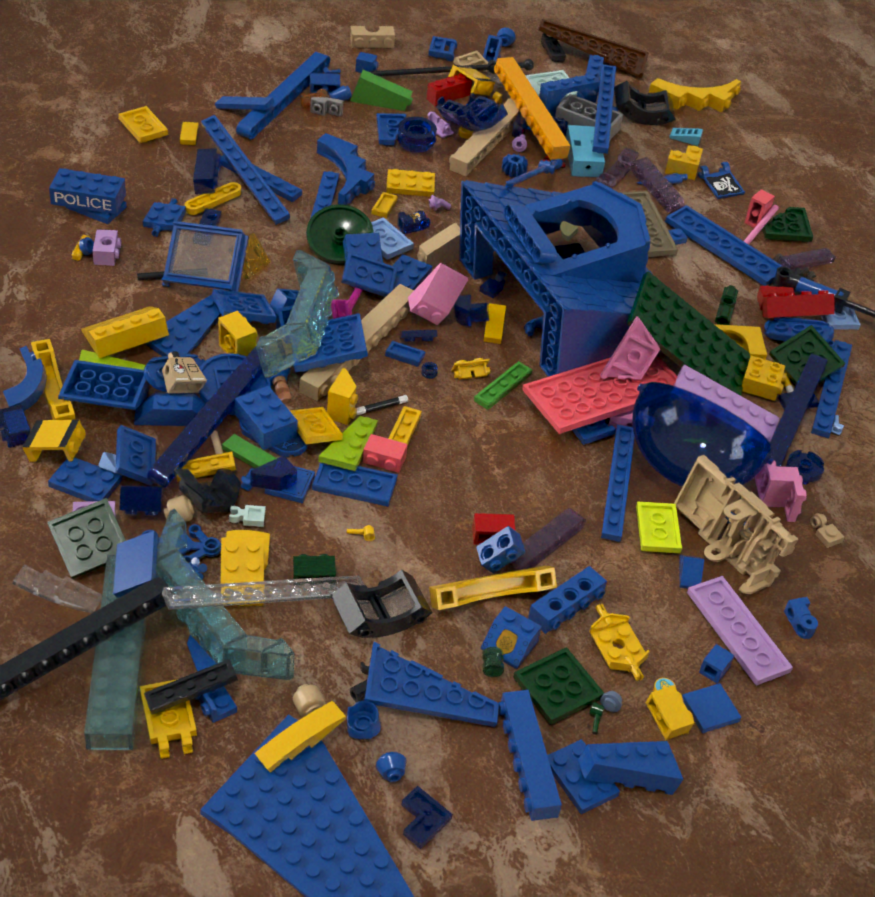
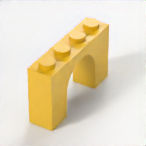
M714 324L742 348L747 350L750 356L766 360L767 352L760 327Z

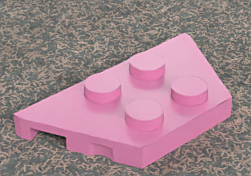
M636 316L601 372V378L642 379L660 351L659 345L639 317Z

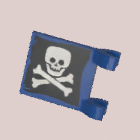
M721 162L723 168H720L719 172L709 174L706 165L700 166L702 172H698V177L705 180L717 199L743 195L745 193L731 173L728 162Z

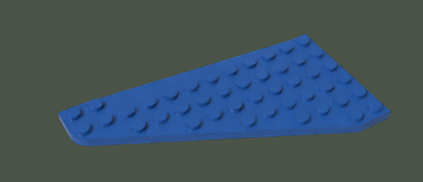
M289 714L200 809L202 816L236 838L305 897H414L322 740L312 748L307 746L292 760L288 757L271 773L255 755V752L275 736L298 721Z

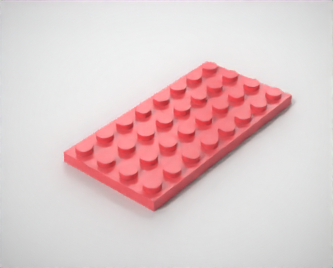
M656 355L642 379H618V377L603 379L600 374L610 358L524 384L523 391L554 429L561 434L671 398L669 395L678 376Z

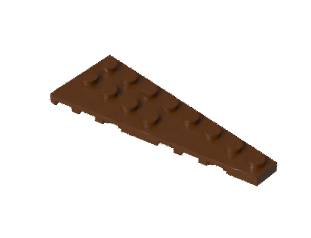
M545 19L541 20L539 31L590 55L604 57L603 61L642 78L649 52Z

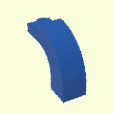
M27 346L19 348L27 366L25 378L18 385L3 391L13 415L33 406L43 394L46 386L47 375L41 358L37 359L34 351L29 352Z

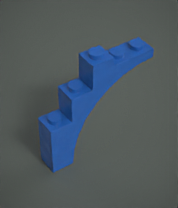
M325 133L317 140V154L333 162L345 176L346 183L338 193V204L347 205L360 193L366 195L374 188V174L366 171V160L358 157L357 145Z

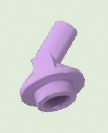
M521 134L512 141V147L515 151L522 152L526 149L527 141L525 135Z
M431 195L429 206L434 211L441 206L447 210L451 208L450 203Z

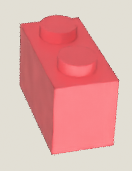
M762 189L751 198L744 223L755 228L772 208L775 196Z
M371 434L364 447L363 463L399 473L406 459L408 444Z

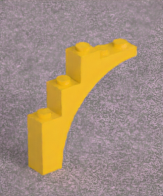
M657 78L650 83L649 93L667 90L673 101V107L676 110L684 105L698 111L708 106L722 113L730 107L731 99L740 93L741 81L736 79L722 86L697 88L677 85Z

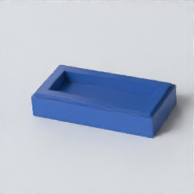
M392 341L385 351V356L419 367L425 357V351Z

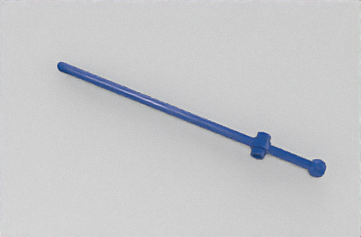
M554 159L551 162L541 160L538 168L506 181L505 187L510 188L541 173L554 174L555 169L561 168L563 161L562 159Z

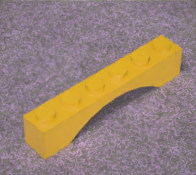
M50 339L31 342L32 351H34L37 359L41 358L46 370L47 381L44 395L52 420H76L71 401L58 399L63 384Z
M545 565L429 587L432 608L442 610L497 596L557 588L555 568Z

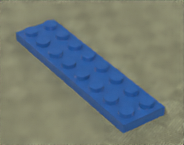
M687 205L666 216V223L675 229H682L685 235L696 243L702 245L764 286L774 281L777 268L784 267Z

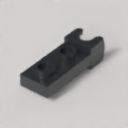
M543 33L541 44L546 49L551 61H565L566 55L558 39Z

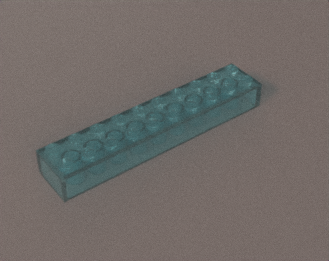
M107 555L101 608L118 599L113 594L116 555ZM147 617L95 647L84 732L86 750H133Z

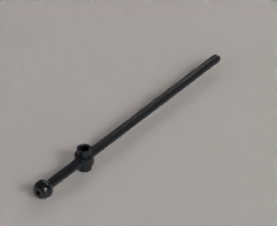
M531 59L517 62L520 68L528 71L534 68V62ZM490 60L488 64L465 65L477 71L488 70L490 73L496 74L494 72L495 60ZM452 66L368 72L377 76L447 73L451 71Z

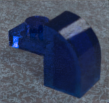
M460 295L453 307L455 319L459 324L472 326V322L489 321L488 303L472 304L471 295Z

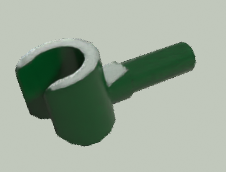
M596 702L592 704L589 712L590 715L595 716L593 734H598L599 721L604 707Z

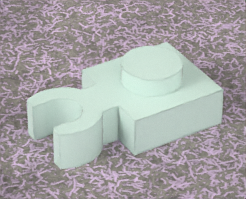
M245 505V509L231 506L229 522L237 523L243 521L245 526L264 527L266 506Z

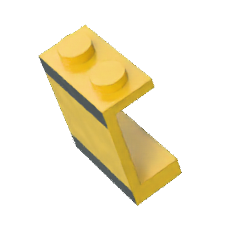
M453 64L448 77L462 73L475 81L470 93L479 95L491 94L495 81L470 66Z
M36 420L22 448L29 462H36L42 450H63L68 461H73L85 438L86 432L80 420Z

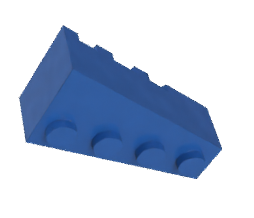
M668 741L587 744L578 759L585 780L607 784L618 782L630 788H633L634 785L645 787L647 791L653 792L656 789L664 790L665 794L670 795L674 794L683 781L682 774Z

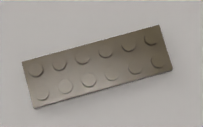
M648 191L623 192L624 195L642 204L650 236L648 257L677 255L678 249Z

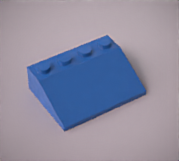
M74 360L58 395V399L136 410L146 400L150 384L144 376V370Z

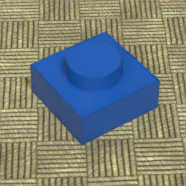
M682 229L668 230L675 245L687 243L688 238Z

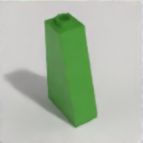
M362 70L350 101L405 111L406 107H410L413 98L411 95L413 91Z

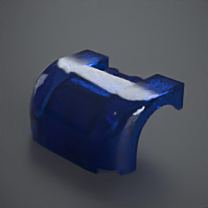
M474 93L470 95V99L465 106L450 99L445 101L443 97L439 98L437 101L438 105L436 106L445 121L474 132L489 129L508 115L503 104L499 107L493 100L482 96L476 98Z

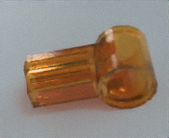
M320 89L316 93L301 94L300 101L302 108L311 107V98L331 97L326 89Z

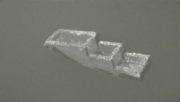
M25 564L12 583L51 602L88 613H93L104 597L67 576L61 579L46 570L42 574Z

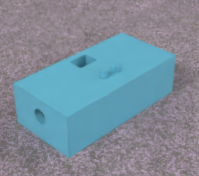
M568 125L566 139L571 145L568 154L571 176L602 178L605 159L603 153L592 151L594 126Z

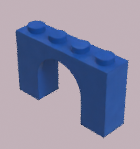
M594 74L541 83L539 98L555 120L557 106L562 98L570 92L577 91V97L596 103L600 81Z

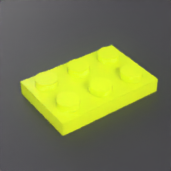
M637 502L636 512L641 551L681 553L682 544L676 504Z

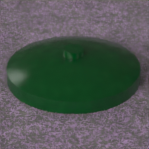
M338 204L324 207L311 217L306 229V238L310 250L319 259L331 264L345 265L343 247L345 235L374 233L371 221L362 211L349 205Z

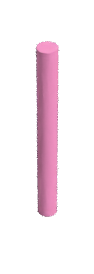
M777 205L772 206L744 242L747 244L752 242L779 209Z

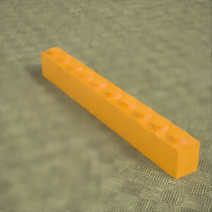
M514 57L497 58L494 72L499 77L506 91H508L522 117L525 118L539 144L545 150V153L550 160L568 158L571 145Z

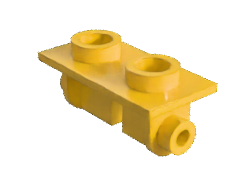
M490 359L460 360L454 363L451 372H454V378H458V380L471 378V372L474 373V378L486 377L487 374H490V367H487Z

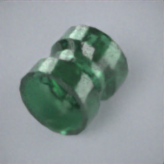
M498 647L484 649L482 652L484 675L488 677L502 675L504 673V663L502 662L504 660L503 650Z

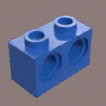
M510 526L505 527L476 546L481 565L493 574L526 553L520 534Z

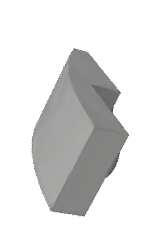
M314 97L311 98L310 112L323 116L329 113L341 117L344 101L333 98Z

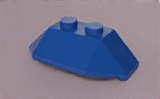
M155 391L136 409L134 425L212 427L213 411L196 393Z

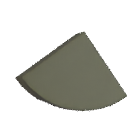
M562 221L560 225L562 237L569 241L578 233V227Z

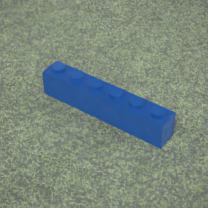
M529 690L504 692L501 702H498L499 715H503L504 718L503 730L509 737V752L514 755V771L518 772L520 777L518 784L520 792H524L525 811L529 812L531 821L558 818L562 804Z

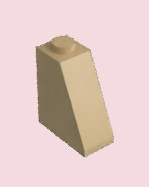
M457 223L450 225L419 245L417 259L432 267L440 263L445 264L459 260L460 227Z

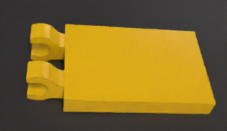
M175 680L140 686L150 743H158L161 759L170 757L168 741L181 739L184 754L193 753L191 737L197 736L190 700L153 715L150 712L144 693Z

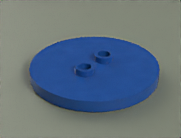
M232 353L219 354L207 359L199 368L207 382L198 394L207 405L226 414L235 415V398L266 386L271 388L267 371L258 362L243 355Z

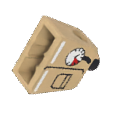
M177 351L169 353V359L162 369L167 392L199 393L207 380L194 359L191 357H180Z

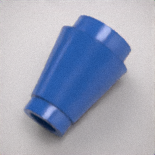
M343 85L329 93L328 96L329 98L344 101L349 100L352 94L349 86Z

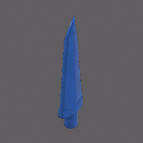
M673 173L637 183L643 185L682 183V180H687L688 176L687 174L679 175L678 173Z
M190 635L187 646L196 670L200 671L218 664Z

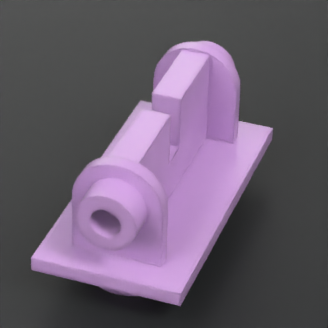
M435 112L428 113V120L423 123L441 138L454 134L450 130L449 123L440 119Z

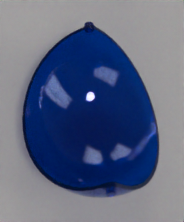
M649 382L644 385L640 383L637 387V390L640 392L636 399L632 416L636 442L648 463L669 481L683 487L697 458L705 455L727 478L734 477L736 479L734 484L740 483L741 485L755 478L767 463L770 465L775 459L772 457L773 446L768 439L748 422L724 407L693 392L670 384Z

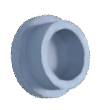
M609 691L604 693L600 699L602 706L607 711L618 712L622 707V698L617 692Z

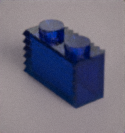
M21 405L0 409V428H2L0 435L2 442L6 441L9 448L23 445L30 434V428Z

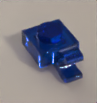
M499 271L494 280L491 278L487 279L480 286L479 292L494 299L503 290V284L506 281L503 278L506 276V273Z

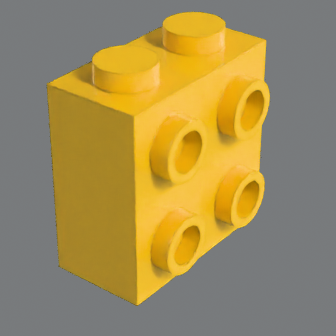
M751 356L744 376L742 391L775 401L777 394L781 395L784 387L783 384L787 373H784L785 365Z

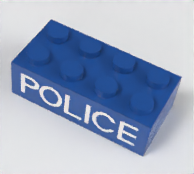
M59 168L49 187L50 201L52 205L117 214L126 196L125 178Z

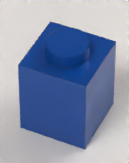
M360 52L356 58L355 72L362 73V70L377 71L379 66L377 55Z
M716 644L704 658L699 673L718 684L729 670L735 655Z

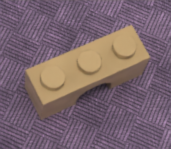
M351 26L352 48H394L393 26H379V31L369 32L365 29V26Z

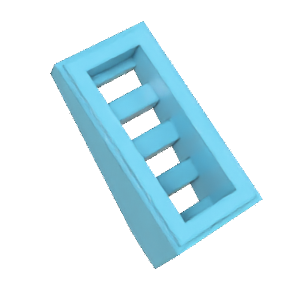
M673 128L669 138L698 146L703 129Z

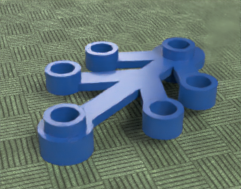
M178 522L170 523L168 525L169 534L177 536L180 540L158 537L157 546L176 548L169 553L161 554L160 564L163 567L171 566L175 558L190 550L198 551L190 556L185 555L181 558L182 568L184 562L191 564L192 558L214 557L221 553V543L214 537L208 538L201 531V527L196 524L189 527L188 536L181 529V525ZM146 530L142 535L154 530ZM191 538H197L200 542H193Z

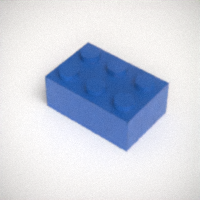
M269 386L235 398L236 417L263 450L297 437L298 420Z

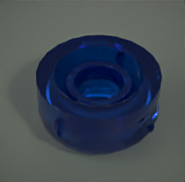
M408 117L399 123L398 142L408 151H428L437 140V127L435 123L427 118Z

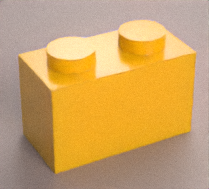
M674 685L651 692L645 702L665 740L688 733L695 723L692 713L687 710L683 702L681 693L676 690Z

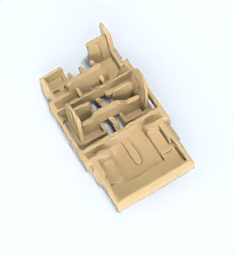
M705 455L699 456L674 504L700 529L698 534L710 544L704 550L706 558L713 562L726 559L742 575L746 573L750 575V578L747 580L748 582L743 583L739 588L742 593L750 595L770 587L781 572L774 565L777 555L779 554L784 557L791 554L795 549L794 546L798 538L795 535H791L782 526L779 517L772 519L774 513L753 492H749L740 483L734 484L736 479L734 477L727 478ZM727 516L731 523L728 524L721 540L718 541L717 539L728 521L725 518ZM755 526L754 533H752L749 528ZM716 550L719 554L713 555L711 552Z

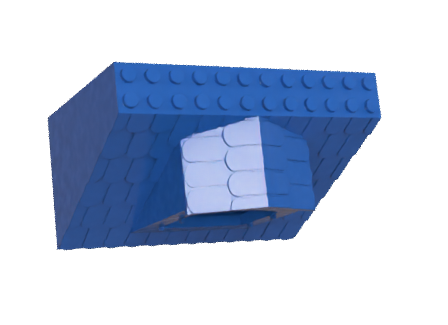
M469 180L461 181L459 261L472 278L476 280L492 275L493 252L495 251L543 311L539 366L547 377L610 358L630 327L627 325V321L643 275L648 271L652 273L646 268L648 251L650 249V236L642 204L597 181H593L592 185L566 193L548 192L532 188L525 189L515 186L507 188L487 182L484 184ZM507 204L525 205L546 235L560 231L562 221L575 226H581L599 248L579 255L573 254L572 257L564 260L557 253L554 263H535L504 217L505 206Z

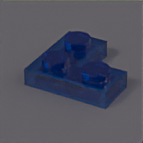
M418 785L402 799L401 805L416 817L404 829L403 835L418 848L422 849L452 819L453 814Z

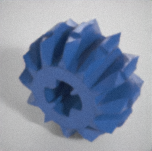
M514 153L513 155L507 154L502 160V171L505 175L517 177L527 172L528 160L525 159V156L515 155Z

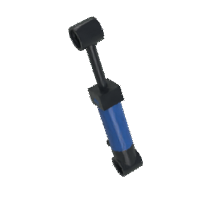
M788 267L777 268L773 281L774 287L794 288V292L801 294V291H812V294H818L819 290H828V293L834 294L835 312L841 314L846 306L875 318V310L848 300L850 291L839 288L837 291L799 276L801 272L799 268H795L794 271Z

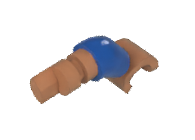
M291 349L283 351L280 364L274 367L269 374L271 385L274 386L277 396L283 403L291 400L287 377L289 374L296 373L293 361H291Z

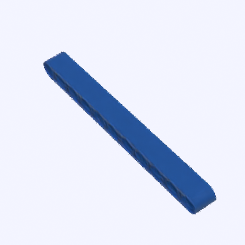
M319 52L313 53L267 96L273 97L274 103L267 110H252L238 123L236 133L253 139L309 86L310 73H323V69L325 67L328 68L330 56Z

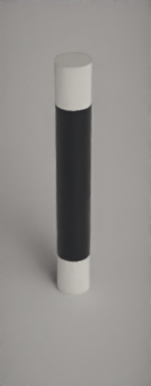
M403 395L358 407L356 416L408 402V397Z

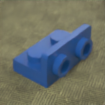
M224 686L194 698L200 701L203 714L209 716L212 723L237 713V706Z

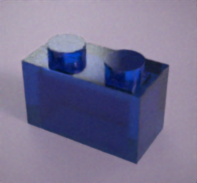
M121 485L119 510H125V514L137 515V511H145V515H158V512L163 511L164 487Z

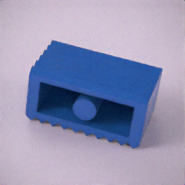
M310 73V94L327 96L329 93L340 88V74Z

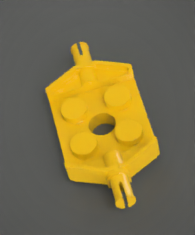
M598 604L595 609L600 618L591 625L590 634L607 665L613 670L632 672L635 680L641 681L644 675L639 666L648 658L650 651H644L628 623L629 616L609 614L603 604ZM613 644H620L623 648L619 649L614 647Z

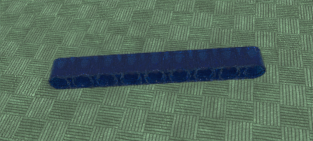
M813 353L810 354L767 447L766 452L772 454L777 467H781L825 370L828 359Z

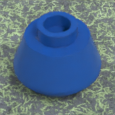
M502 28L497 33V37L503 38L502 46L507 47L515 42L516 35L512 29Z
M388 752L379 757L375 766L383 779L389 782H396L405 774L407 760L399 752Z

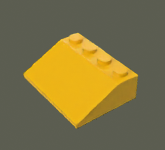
M150 306L81 329L99 358L169 335L165 316L159 308Z

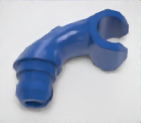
M544 316L535 318L525 324L524 329L528 336L534 334L535 328L543 329Z

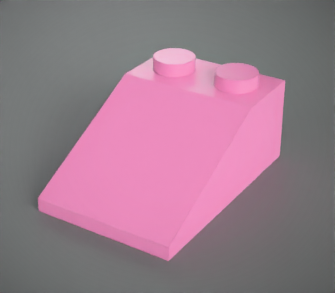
M440 263L409 295L410 311L438 325L451 311L466 285L468 277Z

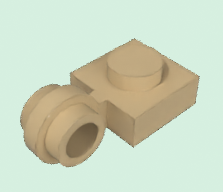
M816 513L810 518L812 527L818 528L815 535L827 548L843 542L844 536L833 524L826 526L827 519L824 514Z

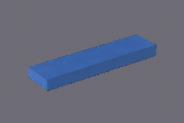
M222 96L215 103L217 109L267 110L274 103L273 97Z

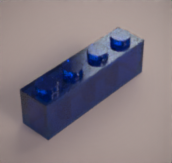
M217 148L197 150L193 176L195 194L215 193V188L218 187L221 155L217 153Z

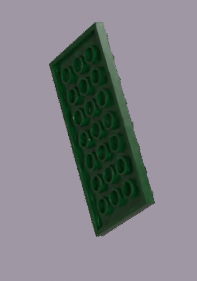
M649 271L646 272L641 280L627 325L631 326L636 316L639 317L659 345L660 351L681 368L683 365H686L741 396L744 376L751 357L749 352L667 287Z

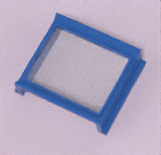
M174 221L162 286L170 287V283L239 292L249 236L245 235L241 229Z

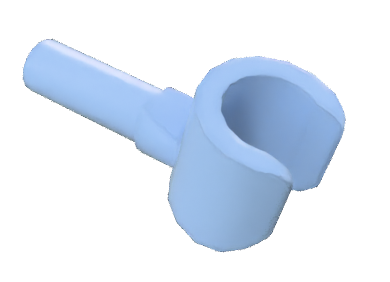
M835 415L831 432L840 435L844 425L839 424V416Z

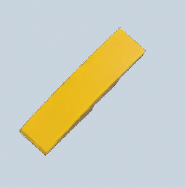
M331 701L289 726L255 752V755L271 773L288 757L292 760L307 746L314 747L347 717Z

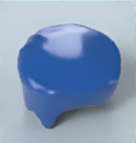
M359 701L354 706L348 707L347 731L350 737L355 739H371L380 732L381 720L378 708L374 703Z

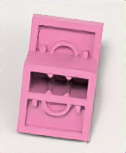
M764 452L755 476L759 498L768 507H784L787 521L795 522L798 514L801 513V505L806 500V490L802 486V476L799 475L798 467H777L772 454Z

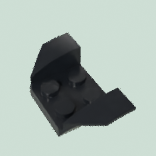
M174 469L181 478L179 490L203 513L231 512L230 508L237 501L241 482L230 469H218L212 482H198L188 469Z

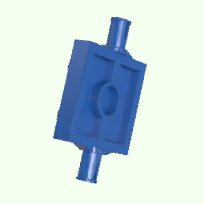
M172 198L169 204L154 202L142 221L143 227L153 228L151 234L154 237L155 235L157 237L162 230L173 231V222H181L186 213V206L177 205L178 201L175 198Z

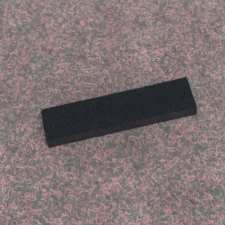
M230 659L147 691L144 695L150 712L153 715L238 681Z

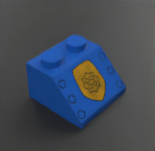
M505 606L494 619L481 645V650L518 669L538 643L542 626Z

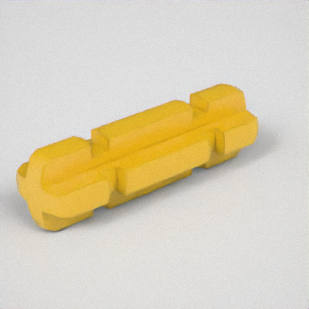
M82 235L80 240L86 237L90 238V236ZM79 242L71 254L72 259L77 261L81 260L83 255Z

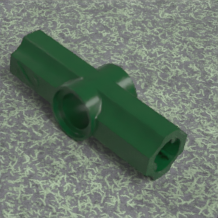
M729 285L724 287L715 318L717 325L730 324L738 295V290L735 286Z

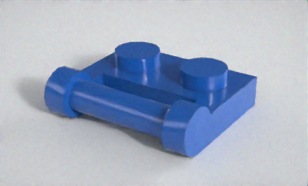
M433 36L428 56L446 58L447 61H453L454 50L458 42L454 39ZM446 45L449 46V51H444Z

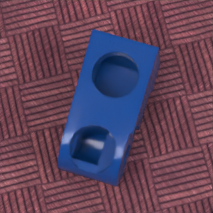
M807 597L789 600L784 610L795 632L803 639L812 638L818 626L817 619L811 615L808 609L810 601Z

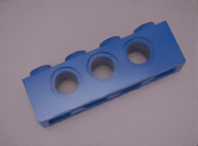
M588 566L531 604L528 619L541 625V630L545 634L552 629L555 630L565 620L572 619L578 611L586 609L591 602L601 599L606 592L607 581L593 568Z

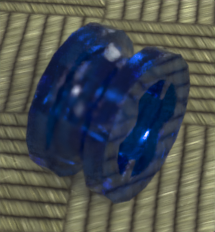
M426 362L422 365L421 374L427 379H433L437 376L438 367L433 362Z

